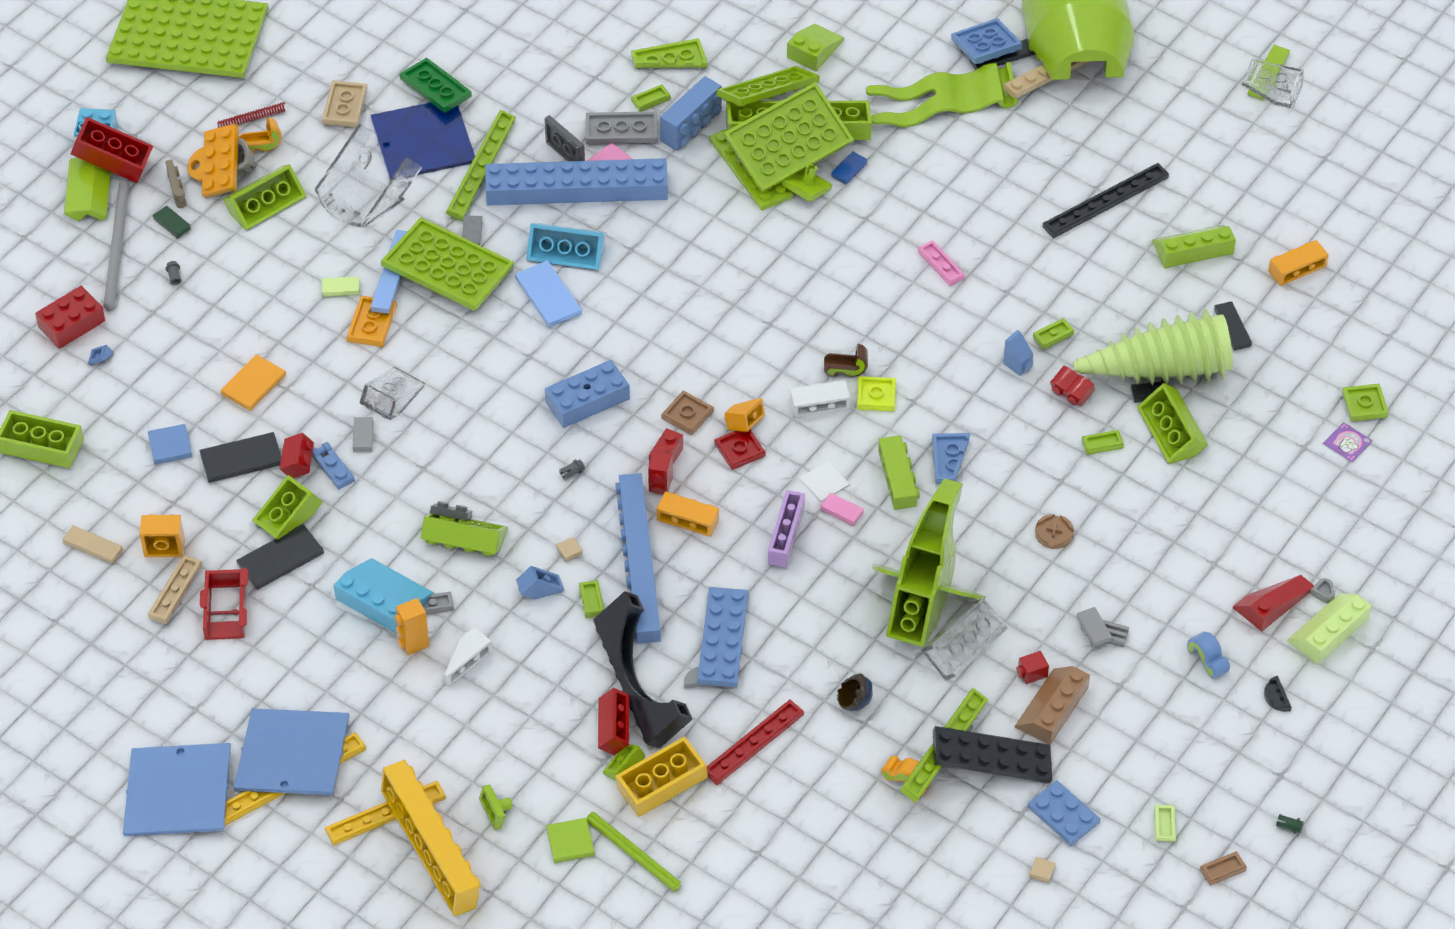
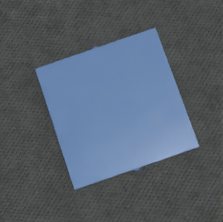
M252 708L244 744L241 748L242 753L233 787L234 791L333 795L341 756H343L342 751L350 714L342 712Z
M217 743L132 748L128 787L126 790L123 835L224 831L227 789L229 788L231 744Z

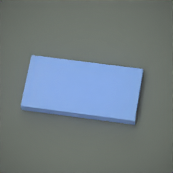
M548 260L515 273L516 280L548 327L582 314V309Z

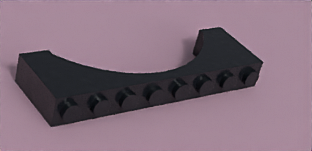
M624 591L596 616L593 622L596 626V632L603 642L602 646L609 656V662L616 672V678L622 686V691L629 694V708L635 716L636 724L641 730L644 742L649 746L661 748L693 719L685 703L673 699L669 703L656 702L645 693L639 684L633 664V643L637 624L644 608L638 595Z

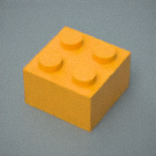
M141 515L139 535L144 557H183L185 535L181 515Z

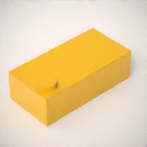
M685 736L615 776L617 789L638 817L708 778L706 764Z

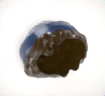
M862 673L854 674L841 683L842 688L837 690L838 704L844 710L859 711L866 707L873 697L872 682Z

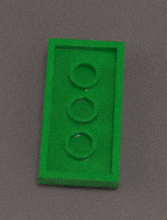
M427 57L399 73L400 79L444 113L472 97L471 90Z

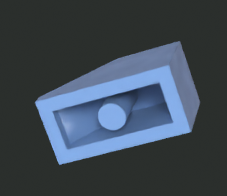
M1017 330L1005 340L1003 364L1021 376L1025 371L1028 372L1032 368L1033 352L1022 333Z
M530 566L516 579L521 595L532 599H539L564 591L559 575L534 566Z

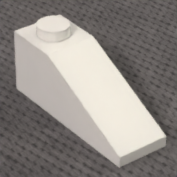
M475 627L465 632L457 644L445 672L447 687H450L492 652L491 640Z

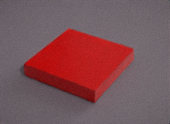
M751 430L748 432L733 431L714 439L715 446L731 470L766 456L765 450Z

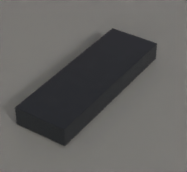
M1233 302L1214 305L1216 315L1223 314L1226 319L1233 350L1251 347L1252 341Z

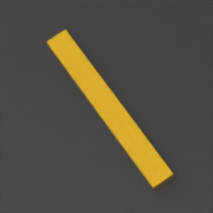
M356 732L345 737L340 764L366 750L365 744ZM244 791L226 801L224 826L285 793Z

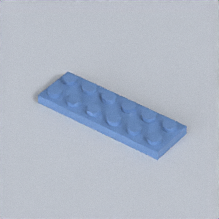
M709 587L697 684L737 687L748 590Z

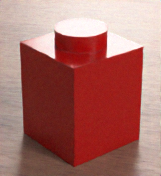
M1038 651L1020 657L1016 670L1018 676L1023 678L1026 684L1047 678L1049 664L1043 653Z

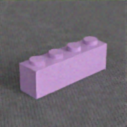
M786 490L768 549V565L787 568L805 508V493Z

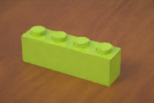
M901 435L879 438L878 452L893 509L916 507L917 499L920 498L919 488L914 485L916 478L915 473L910 470L912 463L911 458L906 455L908 453L906 442H903Z

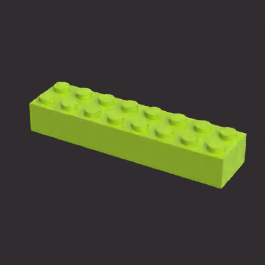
M869 100L829 101L854 140H871L872 119ZM760 101L747 104L745 107H738L732 102H726L727 130L780 101Z

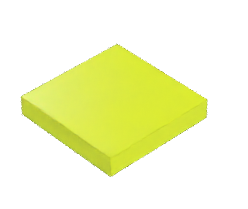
M858 376L857 410L895 412L896 378Z

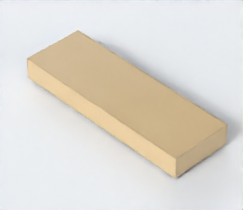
M72 525L62 539L64 544L111 564L116 561L123 551L121 545Z

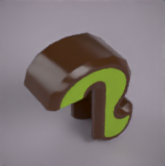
M858 343L855 355L829 353L824 357V372L829 376L836 377L838 373H842L846 376L855 377L865 373L868 368V350L865 346Z

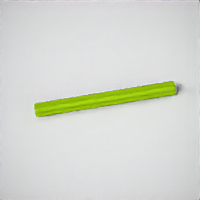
M591 812L587 816L589 824L672 891H677L681 887L680 880L597 813Z

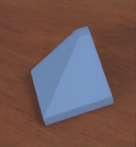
M107 345L91 350L88 364L93 365L105 361L113 355L114 351Z

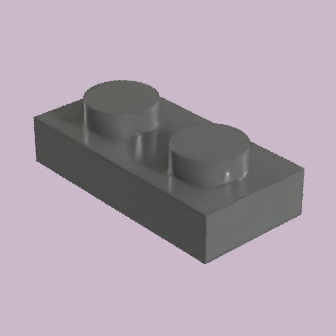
M442 501L431 505L430 509L432 514L466 521L472 518L473 511L467 510L468 507L462 505L451 507L449 503Z

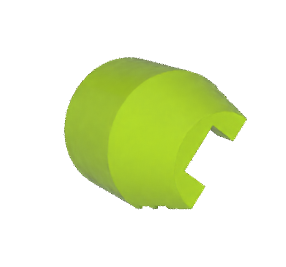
M1022 0V12L1029 49L1036 53L1038 61H1042L1043 68L1052 80L1070 79L1071 62L1104 61L1103 68L1106 78L1124 76L1128 58L1134 46V32L1127 0Z

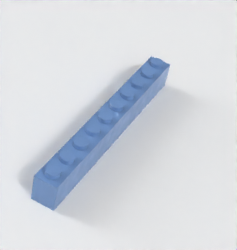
M642 473L619 475V483H615L616 495L620 494V498H617L618 510H622V513L619 514V523L624 525V529H621V540L626 543V545H622L623 556H627V560H624L625 572H629V576H626L627 588H631L629 593L638 595L644 608L635 631L637 644L661 642Z

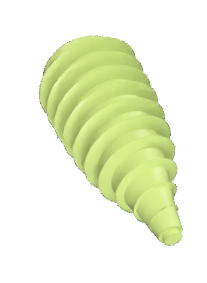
M1206 309L1203 310L1200 319H1197L1193 312L1189 313L1188 320L1183 322L1179 315H1176L1172 325H1169L1167 320L1163 318L1160 328L1157 329L1149 322L1146 332L1142 333L1138 327H1135L1132 337L1128 338L1122 333L1120 342L1113 344L1112 341H1109L1108 347L1102 350L1097 349L1092 354L1076 359V361H1073L1074 371L1079 374L1108 375L1109 378L1110 375L1121 376L1123 383L1126 376L1133 377L1138 385L1141 377L1148 378L1152 386L1155 378H1163L1165 384L1168 385L1169 378L1176 377L1179 383L1182 384L1184 376H1191L1194 383H1196L1197 376L1204 374L1207 380L1210 381L1211 374L1216 372L1224 379L1225 371H1230L1233 368L1232 347L1227 322L1223 314L1210 316Z

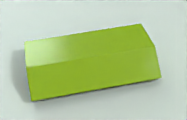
M71 158L68 167L64 215L79 222L86 214L103 221L107 217L111 172L80 158Z

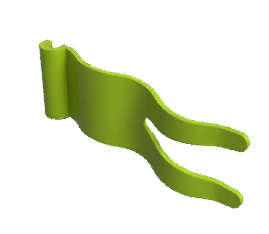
M1006 62V66L1001 69L997 68L996 63L987 64L965 74L936 72L925 76L913 85L903 88H894L886 85L867 86L866 94L869 96H885L899 101L913 100L928 92H935L934 96L911 111L873 114L871 116L872 124L910 127L920 124L931 116L944 111L972 113L998 102L1003 108L1014 107L1018 103V97H1012L1003 89L1005 83L1014 79L1011 63Z

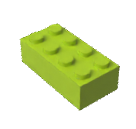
M9 410L0 428V453L71 469L84 441L81 425Z

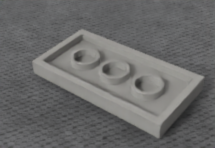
M657 111L586 113V144H607L611 142L657 143Z

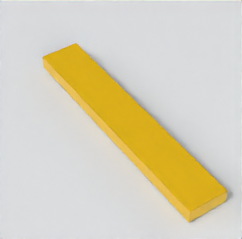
M438 781L424 786L425 794L432 799L433 804L446 799V795ZM384 802L326 826L325 831L334 846L396 820V817L388 803Z

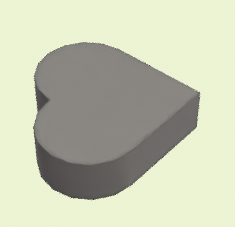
M1327 578L1319 580L1310 590V594L1324 603H1329L1335 597L1332 581Z

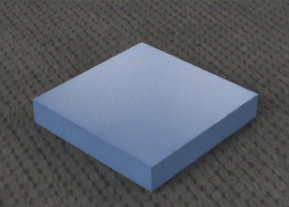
M185 424L148 431L154 464L192 457Z

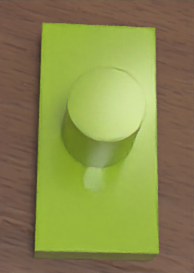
M484 785L479 800L493 829H502L505 820L503 811L512 809V801L509 797L497 799L491 785Z

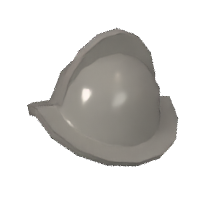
M239 138L237 171H245L250 174L253 172V167L257 166L253 163L255 158L247 142Z

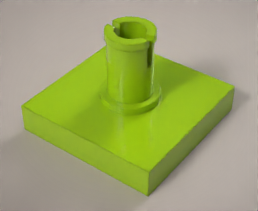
M807 164L806 169L782 182L783 187L809 202L827 193L832 188L830 182L816 175L817 166H814V164Z

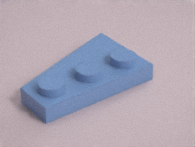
M971 433L932 434L935 484H941L944 478L956 481Z

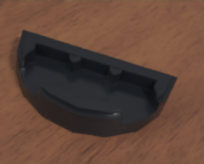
M1278 675L1272 677L1264 689L1266 702L1275 710L1282 712L1291 711L1292 707Z

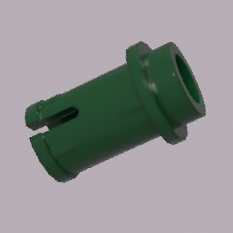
M1279 814L1278 819L1286 823L1277 821L1276 827L1294 831V834L1297 832L1301 833L1304 821H1301L1300 818L1294 819Z

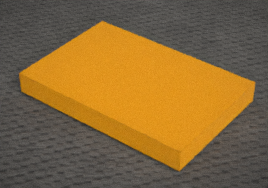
M361 295L346 337L347 342L383 347L397 307V301H393L389 314L372 312L371 304L374 297Z
M256 354L220 391L223 396L251 411L286 376V371Z

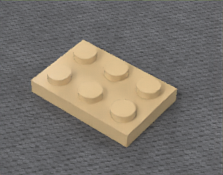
M332 80L322 123L358 127L368 89L367 84Z

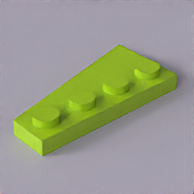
M699 38L631 50V57L635 68H708V62Z

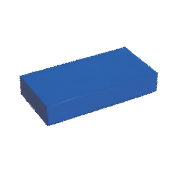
M852 151L831 172V176L847 184L867 164V159Z

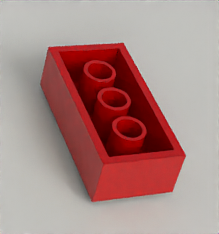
M86 117L70 155L138 183L153 145Z

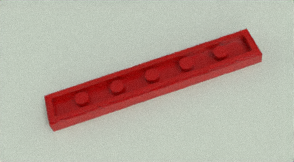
M789 699L707 766L708 778L716 785H719L804 715V711Z

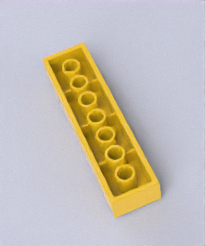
M406 760L383 767L381 793L451 913L456 917L476 909L477 900L479 899V888L481 887L480 881L471 872L468 860H464L460 846L454 843L449 828H445L441 814L435 811L432 799L426 796L422 782H418L413 767L409 766Z

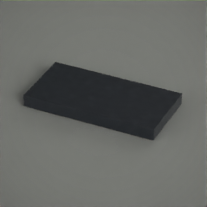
M274 432L199 450L208 483L280 466L281 453Z
M302 524L280 539H274L236 561L240 569H248V579L258 590L324 554V549L305 525Z

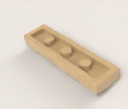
M186 555L182 557L148 613L149 619L163 624L168 623L202 567L201 560Z

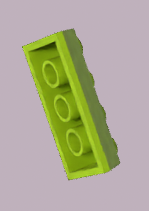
M287 164L223 198V201L231 216L245 230H248L306 197V194L291 165Z
M1219 225L1156 238L1152 242L1163 267L1169 268L1234 254L1236 239L1230 226Z
M1163 383L1137 406L1169 464L1195 457L1209 445L1177 388Z
M429 513L424 516L420 539L426 540L427 544L437 545V543H442L447 548L455 549L457 546L462 547L463 551L475 552L477 550L481 551L482 555L493 556L500 552L508 526L474 519L466 521Z

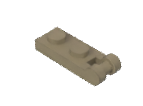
M172 159L165 161L176 207L184 208L187 203L184 198L185 191L182 181L177 179L180 176L178 166H174Z

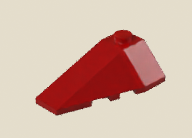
M1299 575L1246 595L1233 605V609L1262 632L1307 596L1314 585L1305 577Z

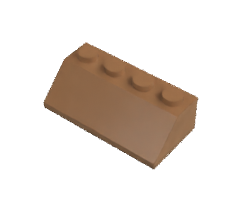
M1074 666L1054 668L1016 723L1015 728L1051 745L1087 691L1090 674Z

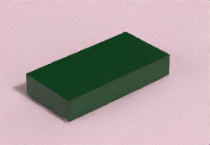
M167 205L153 214V219L176 238H179L191 229L190 224Z

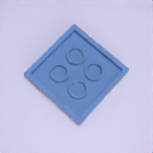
M998 18L951 34V40L974 64H980L1022 49V42Z

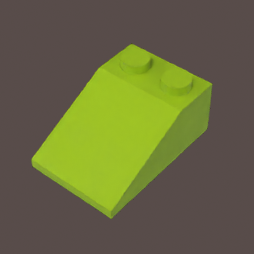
M813 24L796 32L787 42V58L817 72L844 41V37L817 24Z
M287 475L252 521L278 540L311 518L323 501Z

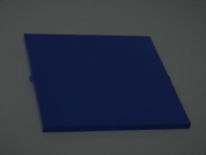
M430 102L370 115L390 181L471 164L475 158L458 105L446 113Z

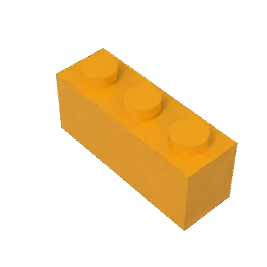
M1317 240L1308 242L1303 246L1291 249L1282 255L1270 259L1268 272L1282 286L1326 267L1329 254Z
M665 491L657 507V520L711 537L719 521V508Z
M415 598L396 606L397 615H394V618L398 625L396 627V632L399 636L397 642L401 650L404 649L407 655L430 647L426 612L419 599Z

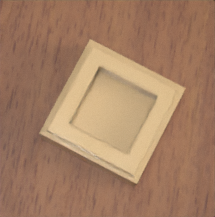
M574 537L556 544V548L565 562L583 555V551Z
M1036 857L1029 877L1049 883L1056 863Z

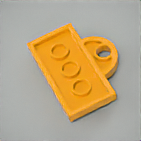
M236 124L204 131V147L195 151L188 161V173L196 181L202 182V196L205 198L237 190L239 126ZM200 163L199 167L194 170L195 166Z

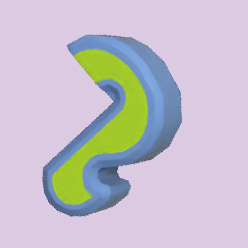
M1204 631L1188 640V652H1198L1210 677L1215 679L1230 670V663L1226 657H1223L1221 646L1214 635Z

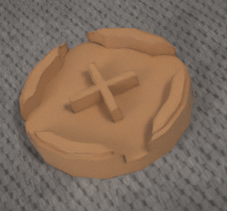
M1055 514L1043 516L1038 520L1035 527L1037 541L1050 549L1066 547L1071 543L1074 535L1071 521L1061 515L1060 517L1055 516Z

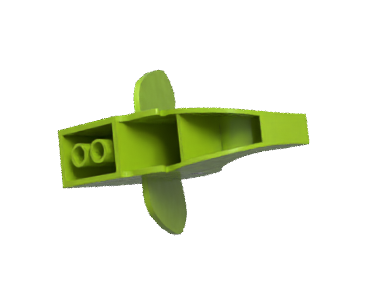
M943 479L914 529L906 554L903 556L900 570L877 564L872 566L878 572L898 577L887 627V637L924 647L938 623L949 593L985 600L986 598L982 594L951 586L956 560L953 520L960 500L963 483Z

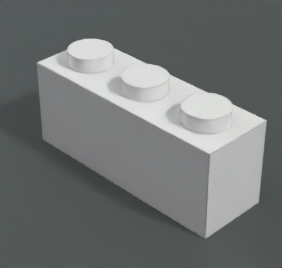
M846 380L790 388V403L794 418L850 409V394Z

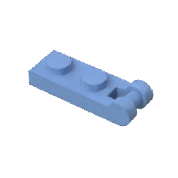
M328 442L323 443L322 447L318 449H313V459L338 490L355 482L353 474L333 451Z

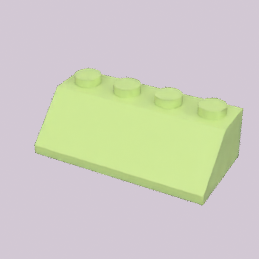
M1338 594L1288 638L1287 642L1318 665L1369 619L1372 605L1357 594Z

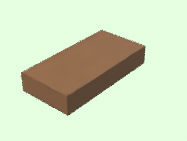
M1237 851L1200 866V871L1210 886L1245 872L1247 869Z

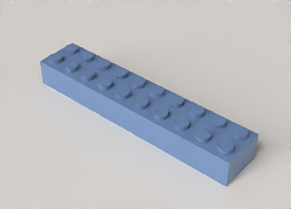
M666 158L486 164L487 206L668 200Z

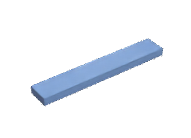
M396 230L390 250L407 231ZM385 267L383 268L371 304L372 312L390 313L401 275Z

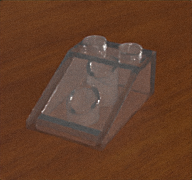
M1252 59L1242 81V86L1277 106L1293 109L1303 86L1304 70Z
M394 366L364 385L359 404L365 406L370 411L378 413L384 419L392 420L405 410L425 387V383Z

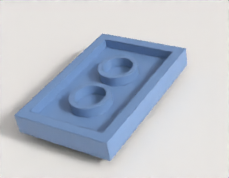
M1058 780L1028 802L1027 806L1070 846L1097 826L1101 819Z

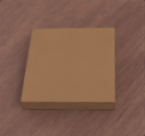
M683 390L661 414V419L693 435L714 412V407Z

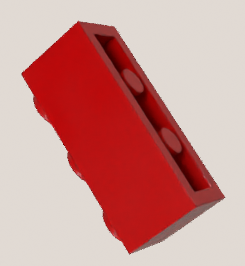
M613 687L599 697L598 749L615 755L629 745V694Z

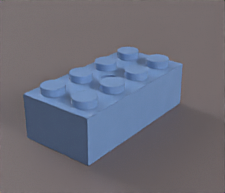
M706 76L697 82L660 116V141L676 151L685 146L688 140L696 136L701 128L708 125L714 116L720 114L722 98L717 96V89L722 88V86Z
M612 359L545 388V402L563 428L630 399V385Z

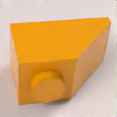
M763 398L734 404L725 412L724 417L727 430L748 432L765 416Z

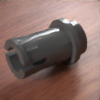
M176 261L168 262L165 269L169 274L170 284L178 285L182 282L179 272L180 265Z
M575 459L573 463L559 469L560 475L564 474L562 478L567 480L577 473L581 474L585 470V466L580 459Z

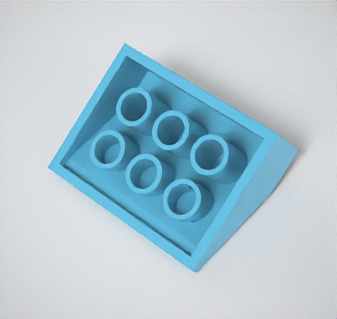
M373 558L345 572L333 585L336 600L396 634V627L398 626L394 615H397L396 606L418 598L422 606H424L429 601V597L434 594V592Z

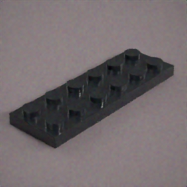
M935 726L933 729L934 765L1045 783L1052 781L1051 746L1048 744Z

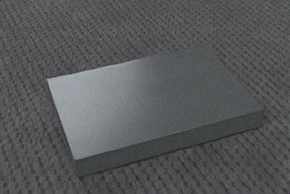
M550 115L545 117L546 143L567 161H585L584 144Z

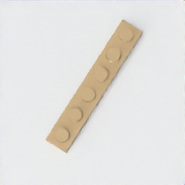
M1090 61L1071 62V71ZM1043 65L1005 83L1003 89L1012 97L1017 98L1052 81V78L1043 68Z

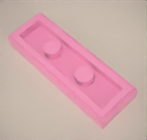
M933 240L918 247V253L949 286L965 279V274Z

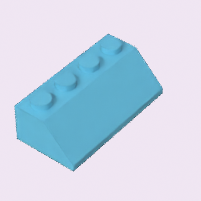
M531 223L526 260L536 262L548 260L551 264L599 270L604 252L606 232Z

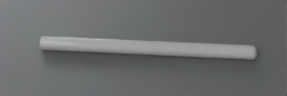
M120 181L118 186L103 304L107 310H112L115 307L130 187L127 181Z

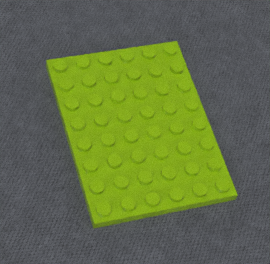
M128 0L106 55V62L244 78L269 9L268 3L244 0Z

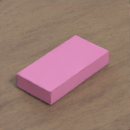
M832 493L827 496L820 510L853 526L864 513L863 508Z

